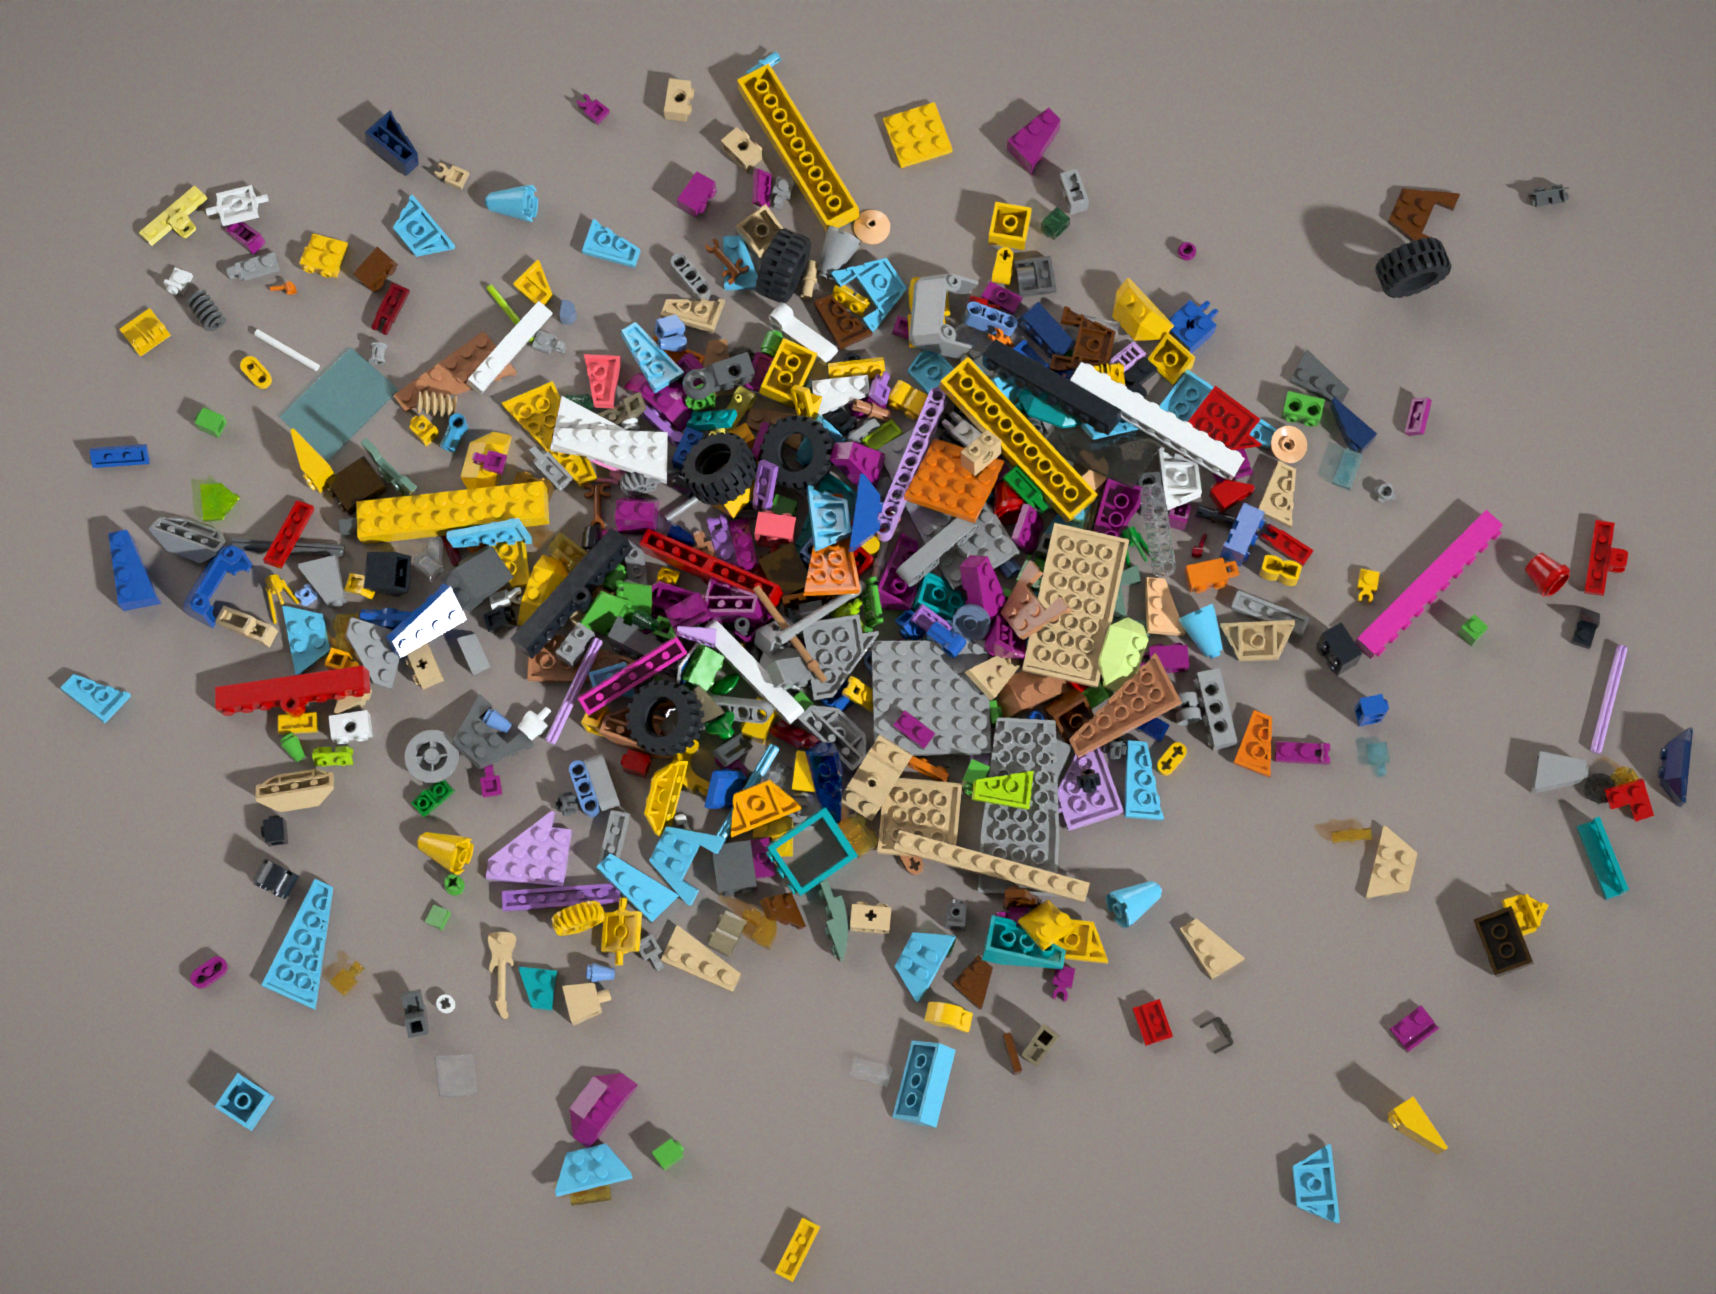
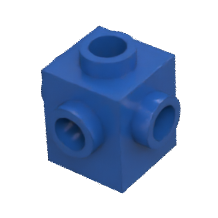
M905 610L894 622L900 629L899 634L905 640L917 641L923 637L926 631L910 620L915 613L912 610Z

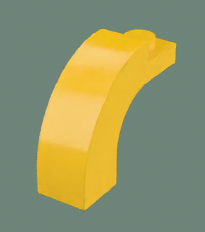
M693 740L695 744L691 748L686 747V752L682 754L677 753L676 756H673V761H688L682 786L693 795L699 789L698 792L707 797L710 782L697 776L691 768L692 759L700 747L699 742Z

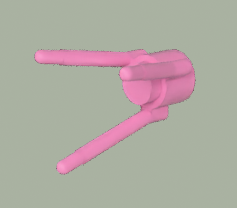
M589 459V461L610 469L609 476L612 477V479L597 478L593 482H608L618 485L619 481H621L620 478L627 473V471L605 465L602 461Z

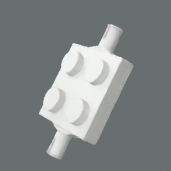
M252 185L216 193V206L206 208L207 216L219 214L223 226L259 218L258 204L269 202L268 195L256 197Z

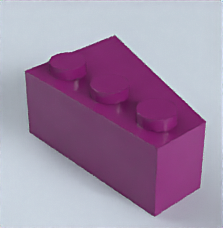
M970 555L960 565L963 590L967 591L968 600L965 602L966 604H975L984 608L991 621L1001 611L1007 600L988 556Z

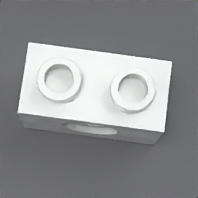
M367 710L329 716L331 739L334 743L347 744L350 740L366 741L369 737H373L371 718ZM355 725V729L352 732L346 731L348 726Z

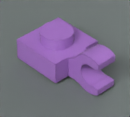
M883 371L882 376L876 374L869 392V397L881 406L887 404L890 388L887 386L890 375Z

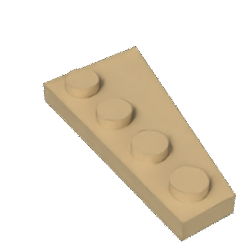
M676 926L661 958V962L733 993L741 973L681 927Z

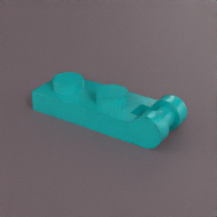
M735 409L706 412L693 411L691 419L686 423V427L696 431L731 428L738 413Z

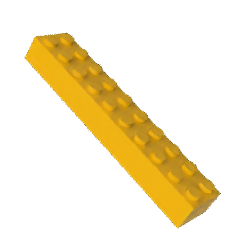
M768 63L737 79L740 94L825 232L827 233L829 226L840 228L859 218L857 204L770 64Z
M969 357L940 381L939 388L982 433L989 430L1001 440V454L1014 467L1018 465L1043 492L1042 494L1046 502L1067 524L1096 499L1098 494Z
M543 481L356 502L357 536L363 544L445 536L448 531L485 525L491 522H501L511 518H519L524 527L549 524L548 493Z

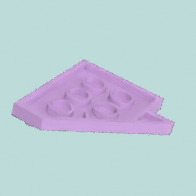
M1101 747L1080 758L1075 754L1058 788V813H1062L1068 831L1124 813ZM1093 769L1095 773H1099L1101 786H1097L1095 792L1085 793L1082 791V788H1078L1076 776H1081L1080 772L1082 770Z
M549 812L488 859L486 880L564 887L572 830L554 828L555 812Z

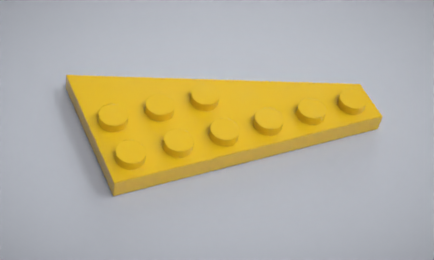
M553 381L502 402V406L546 452H549L562 465L580 487L584 486L585 483L597 480L594 469L587 457L554 452L550 449L561 402Z

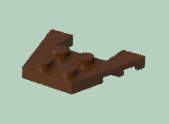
M1402 188L1388 223L1412 240L1427 239L1430 236L1423 234V231L1434 205H1439L1453 211L1460 194Z
M1064 306L1061 324L1079 327L1073 357L1053 354L1050 370L1053 372L1075 371L1081 362L1092 366H1099V368L1103 364V368H1106V364L1109 365L1116 332Z

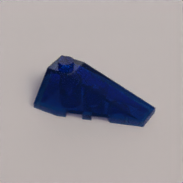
M819 742L805 751L819 807L820 809L826 807L835 822L839 824L841 822L843 768L835 744Z

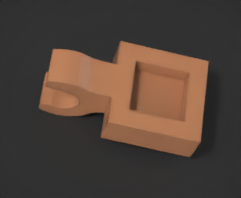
M704 531L694 532L693 535L697 546L692 548L717 558L712 541L706 542Z

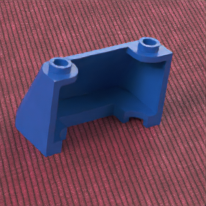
M232 545L226 546L210 559L183 602V610L188 616L212 629L214 628L216 618L213 616V611L215 608L210 605V598L226 573L236 576L239 571L248 573L253 566L243 550Z

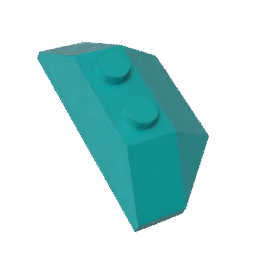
M1024 388L1018 397L1019 402L1022 403L1025 412L1030 417L1060 428L1075 427L1082 424L1076 417L1067 415L1060 408L1051 406L1047 401L1040 397H1035Z

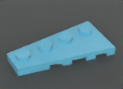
M1128 740L1126 742L1124 818L1162 821L1164 816L1160 808V798L1156 790V780L1152 772L1148 744L1143 741Z

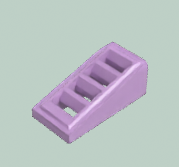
M1133 341L1109 361V365L1116 364L1117 362L1124 364L1125 373L1145 357L1146 353ZM1134 348L1140 355L1136 356L1131 349ZM1129 353L1134 359L1131 360L1126 354ZM1121 358H1124L1128 362V364H1126Z
M677 627V636L715 648V628Z

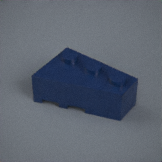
M391 110L365 132L366 145L403 175L407 176L419 165L417 151L402 131Z
M1039 302L1030 306L1017 318V326L1041 347L1050 359H1052L1053 354L1063 356L1076 344Z

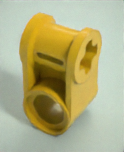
M1003 247L998 250L991 282L1010 285L1013 265V252L1010 248Z

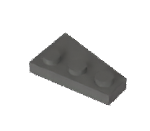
M1308 350L1305 351L1290 380V383L1330 403L1334 397L1343 403L1349 391V388Z

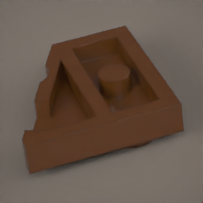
M977 955L952 983V986L979 1010L983 1007L993 967Z

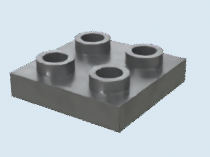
M1051 256L1014 261L1019 296L1028 297L1056 293L1057 289Z

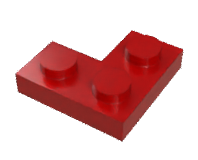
M1643 778L1604 790L1611 810L1629 804L1635 822L1654 816Z

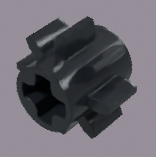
M1084 769L1080 772L1081 776H1076L1078 788H1082V791L1085 793L1095 792L1097 786H1101L1099 773H1095L1093 769Z

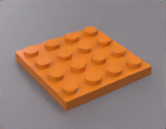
M934 438L904 495V500L975 523L1004 466V461L996 458L974 476L961 466V451L965 448Z

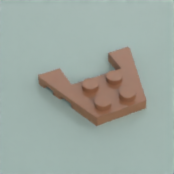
M1031 560L1028 562L1001 611L1005 620L1023 640L1043 629V626L1050 621L1054 622L1062 614H1068L1072 611L1070 606L1061 597L1048 609L1043 606L1030 589L1043 573Z

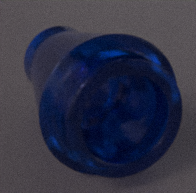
M672 524L667 537L691 547L695 540L694 535L678 524L677 526Z

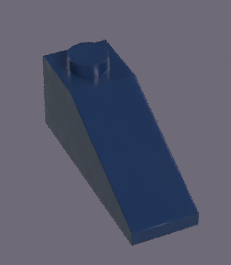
M1334 397L1331 401L1330 409L1343 439L1350 451L1360 455L1375 440L1377 433Z

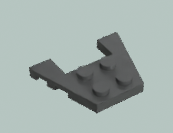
M481 694L475 700L452 740V745L478 769L499 762L507 756H514L524 749H531L534 745L522 732L509 743H506L489 728L481 718L487 713L489 708L492 709L493 705Z

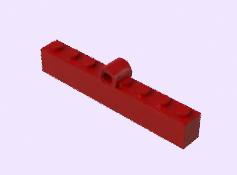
M649 528L639 543L644 554L701 578L707 585L711 578L716 582L730 585V587L740 588L754 594L753 589L759 585L775 608L783 596V592L778 584Z
M356 666L215 687V708L224 716H231L236 712L251 713L257 709L266 711L270 710L271 707H280L291 717L297 718L303 715L306 709L305 705L308 702L322 703L326 702L327 699L342 700L347 696L362 697L364 694L370 693L369 670L364 666Z

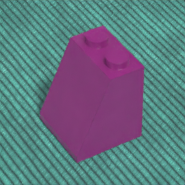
M620 497L616 501L615 522L618 533L644 535L648 528L657 532L660 500L654 498Z

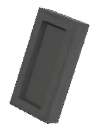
M739 733L716 748L712 754L726 767L749 752L753 746Z

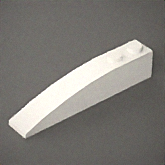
M538 301L469 377L466 384L481 396L553 313Z

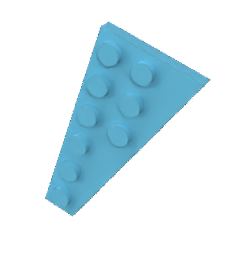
M1187 369L1159 407L1166 412L1173 413L1179 420L1188 422L1214 387ZM1261 419L1250 435L1261 442L1262 447L1270 448L1271 438L1277 429Z
M314 879L261 985L313 1010H316L334 889L332 886L317 879Z

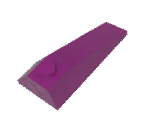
M902 533L876 584L878 585L881 608L885 610H910L917 594L916 584L909 587L896 573L897 569L918 551V541Z

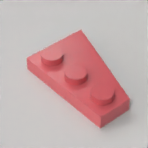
M584 354L595 408H613L621 357Z

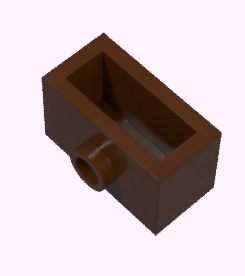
M377 246L353 275L375 292L383 286L385 279L396 271L398 264Z

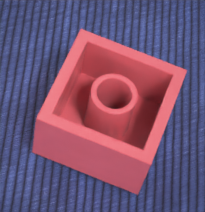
M772 511L758 512L754 533L756 545L773 547L775 544L778 547L783 543L787 542L789 544L792 542L794 546L797 533L796 517L787 513L777 515Z

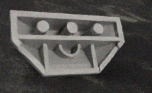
M159 517L149 527L150 532L166 551L198 563L216 556L226 545V540L220 530L187 518L166 519L165 517Z
M811 705L798 717V721L804 730L820 740L819 747L837 765L851 772L861 765L866 757V734L839 708Z

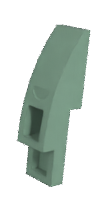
M828 880L820 882L821 888L818 889L821 900H826L828 906L825 907L828 918L832 917V920L826 921L827 927L824 930L827 938L833 941L834 946H831L834 957H839L841 962L845 958L848 943L847 914L842 895L834 898Z

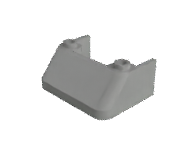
M955 274L926 276L916 281L909 333L911 344L917 348L960 359L969 352L972 346L955 341L956 332L954 328L943 323L946 291L966 295L978 285V281Z

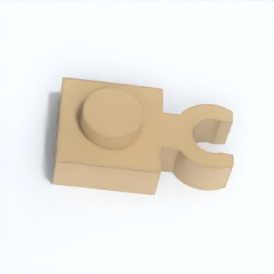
M439 163V168L443 169V172L435 171V176L439 179L445 178V184L462 190L470 175L469 172L454 165L448 169L445 164Z

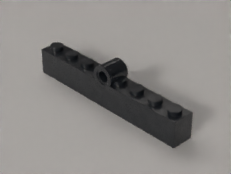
M611 528L510 638L516 649L533 659L576 611L582 614L587 612L594 602L591 596L592 593L633 549L625 536Z

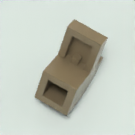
M1044 1023L1021 1055L1038 1067L1056 1044L1060 1035Z

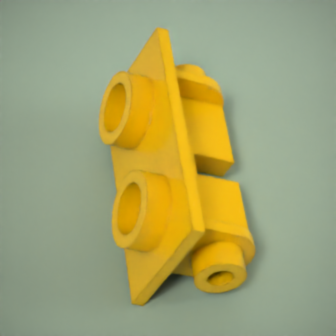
M835 285L832 296L843 306L862 317L865 308L867 309L870 305L868 299L858 293L853 296L854 291L845 285L841 288Z

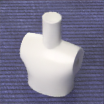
M545 707L538 715L531 710L528 711L517 728L532 741L548 729L544 719L551 713V710Z

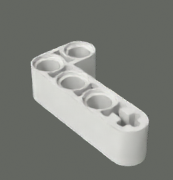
M780 302L769 315V324L773 330L781 332L782 336L787 340L818 353L816 361L826 366L838 352V349L832 343L795 318L793 310L787 304Z

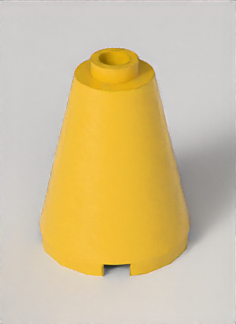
M425 832L417 840L418 849L455 875H459L465 870L462 867L464 864H469L474 849V844L470 843L472 839L465 836Z

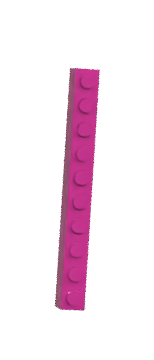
M1486 509L1355 641L1357 647L1370 659L1375 655L1379 657L1386 650L1384 646L1388 642L1392 644L1399 637L1397 633L1401 629L1405 631L1412 624L1410 620L1414 616L1418 618L1425 611L1423 607L1427 603L1431 605L1438 598L1436 594L1440 590L1444 592L1451 585L1449 581L1453 577L1457 579L1463 573L1462 568L1465 565L1470 566L1476 560L1475 555L1478 552L1482 554L1489 547L1487 543L1491 539L1495 541L1502 534L1500 530L1503 524Z

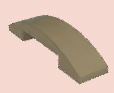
M638 392L623 399V403L597 415L621 426L624 420L636 418L647 409L641 392Z

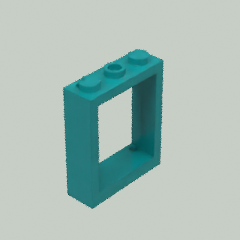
M822 807L765 846L768 850L765 853L769 860L776 862L778 865L777 872L782 878L786 877L789 882L788 888L793 895L797 894L798 896H802L858 857L826 807ZM821 818L846 856L801 887L776 849Z

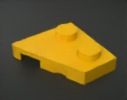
M539 260L535 261L513 283V286L534 305L540 301L545 306L553 298Z

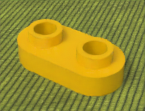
M247 356L242 359L240 363L242 372L257 388L265 389L271 385L272 377L270 373L255 357ZM253 365V369L249 370L248 367ZM262 378L266 379L264 382H260Z

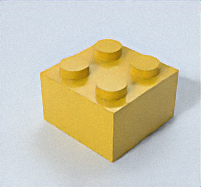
M995 202L988 244L1025 250L1032 208Z

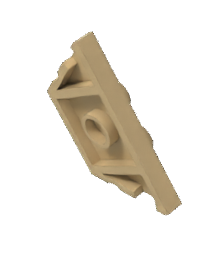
M1295 620L1220 623V626L1240 662L1279 659L1295 626Z
M1387 826L1382 827L1366 892V899L1409 891L1418 853Z

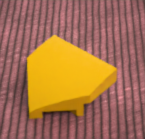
M1520 894L1501 901L1503 908L1512 906L1523 936L1535 932L1540 927V922L1549 906L1544 902L1541 903L1529 897L1528 894Z

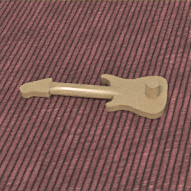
M494 932L488 936V943L492 952L489 970L492 973L493 969L498 966V995L495 1003L501 1017L507 1019L509 1014L507 1012V1001L505 1000L506 963H509L512 967L514 966L512 953L516 946V936L509 932Z

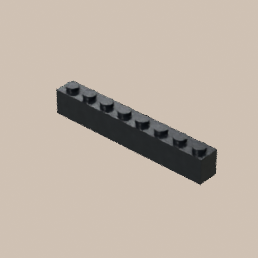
M996 339L982 354V364L987 370L998 373L1003 379L1012 381L1019 388L1028 390L1035 397L1044 399L1051 406L1060 408L1067 415L1076 417L1081 423L1092 426L1099 433H1104L1108 436L1121 420L1120 408Z

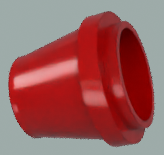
M1001 482L993 488V513L996 514L1002 524H1015L1023 504L1026 503L1006 482Z
M1543 552L1536 555L1525 568V572L1538 588V593L1543 597L1555 594L1565 585L1570 577V569L1565 564L1561 565Z

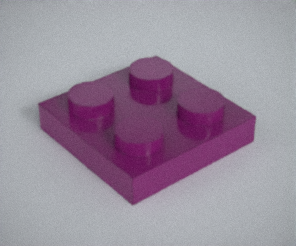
M1023 504L1011 538L1025 554L1032 555L1037 547L1039 534L1043 530L1044 520L1031 505Z

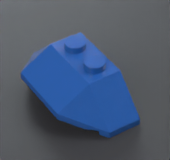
M860 474L858 480L849 552H854L874 537L875 532H879L881 520H877L878 513H882L883 502H880L881 495L864 474Z

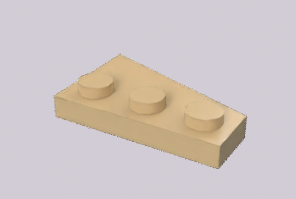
M666 299L660 317L677 315L686 326L714 333L725 304V299H718V301H708V299H701V301Z
M1278 461L1258 509L1265 512V517L1291 528L1296 469Z
M995 656L967 670L965 673L989 700H992L998 695L1022 663L1017 658H1000Z

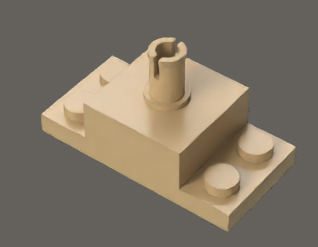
M880 734L839 801L872 821L913 754Z

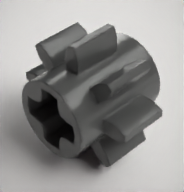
M1118 737L1103 745V753H1107L1106 756L1110 759H1120L1121 754L1126 755L1127 746L1126 742H1123L1122 737Z
M563 792V794H559V797L556 798L555 807L558 812H562L563 816H571L572 813H576L579 809V799L576 795H572V792Z

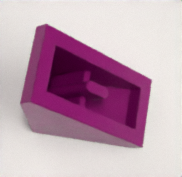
M1187 502L1171 509L1166 526L1185 531L1192 503Z

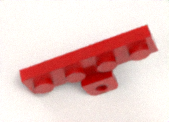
M1595 520L1584 590L1586 594L1604 596L1607 572L1622 573L1627 566L1628 551L1611 548L1614 522Z

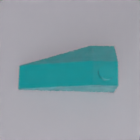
M929 572L921 579L910 610L916 612L920 604H924L944 620L952 621L953 615L958 608L966 605V599L961 596L962 593L959 590L953 591L947 585L948 582L945 579Z
M991 916L982 960L1001 965L1063 969L1065 949L1052 944L1042 951L1022 927L1016 925L1017 922L1003 917Z

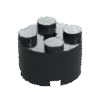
M264 859L253 879L255 880L253 884L267 891L271 888L270 893L286 900L287 896H290L299 875Z

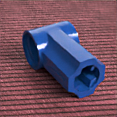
M937 621L933 623L926 633L951 658H955L967 644L962 636L950 632Z

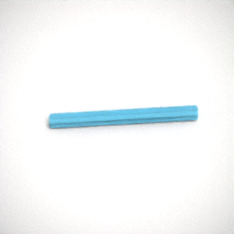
M769 744L743 790L761 782L779 751L778 747ZM733 807L716 836L726 838L723 844H725L731 833Z

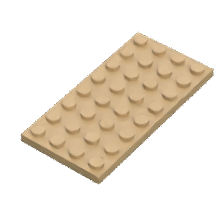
M1054 523L1038 599L1048 609L1061 597L1070 606L1072 611L1068 614H1062L1058 617V620L1050 621L1043 626V629L1029 636L1022 671L1098 687L1101 675L1098 659L1108 628L1112 623L1129 539Z

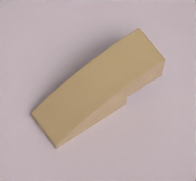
M223 606L215 620L216 624L269 648L278 633V630L272 625L226 606Z

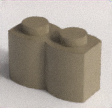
M726 910L724 914L721 913L716 921L718 927L715 932H710L707 941L709 942L708 947L730 958L748 922Z

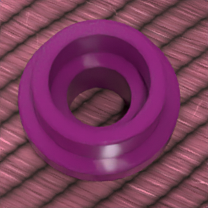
M1190 242L1182 243L1178 248L1179 257L1183 260L1193 259L1196 255V247ZM1188 250L1190 254H1185L1184 251Z

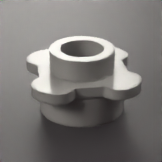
M1391 483L1376 486L1374 489L1380 503H1385L1387 500L1393 501L1396 498Z

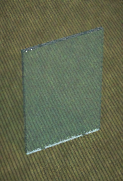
M350 348L280 418L291 429L294 428L325 459L329 460L399 389L354 349Z

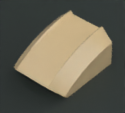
M766 204L734 227L760 258H764L768 246L777 231L783 229Z

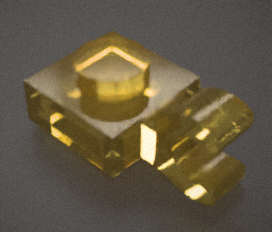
M356 961L349 971L343 968L329 982L345 996L359 983L355 977L365 968Z

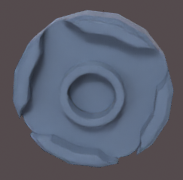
M963 605L953 615L952 627L955 633L962 636L966 641L976 642L973 640L983 639L990 630V617L986 610L979 605Z

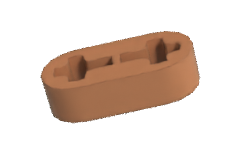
M899 855L909 874L919 875L922 872L924 864L921 858ZM910 859H913L915 864H920L917 871L914 868H909L911 867Z

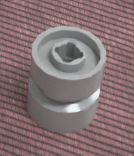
M1195 692L1178 694L1182 704L1174 708L1177 710L1175 714L1177 724L1183 726L1201 721L1200 708L1196 707L1198 705L1197 694Z

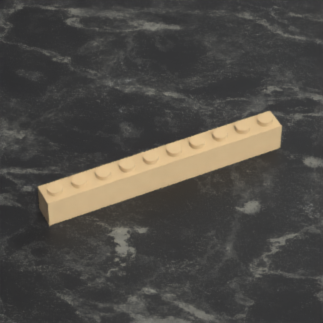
M901 830L898 832L894 850L900 853L1080 903H1085L1090 885L1089 882Z

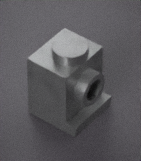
M951 899V903L947 902L945 929L965 930L966 904H962L963 900ZM958 910L960 914L958 916H954L952 914V911Z

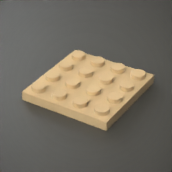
M898 778L882 804L877 854L911 856L894 850L899 830L957 846L962 784Z

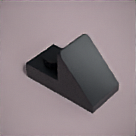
M1581 608L1571 644L1586 649L1591 648L1595 631L1600 624V613Z

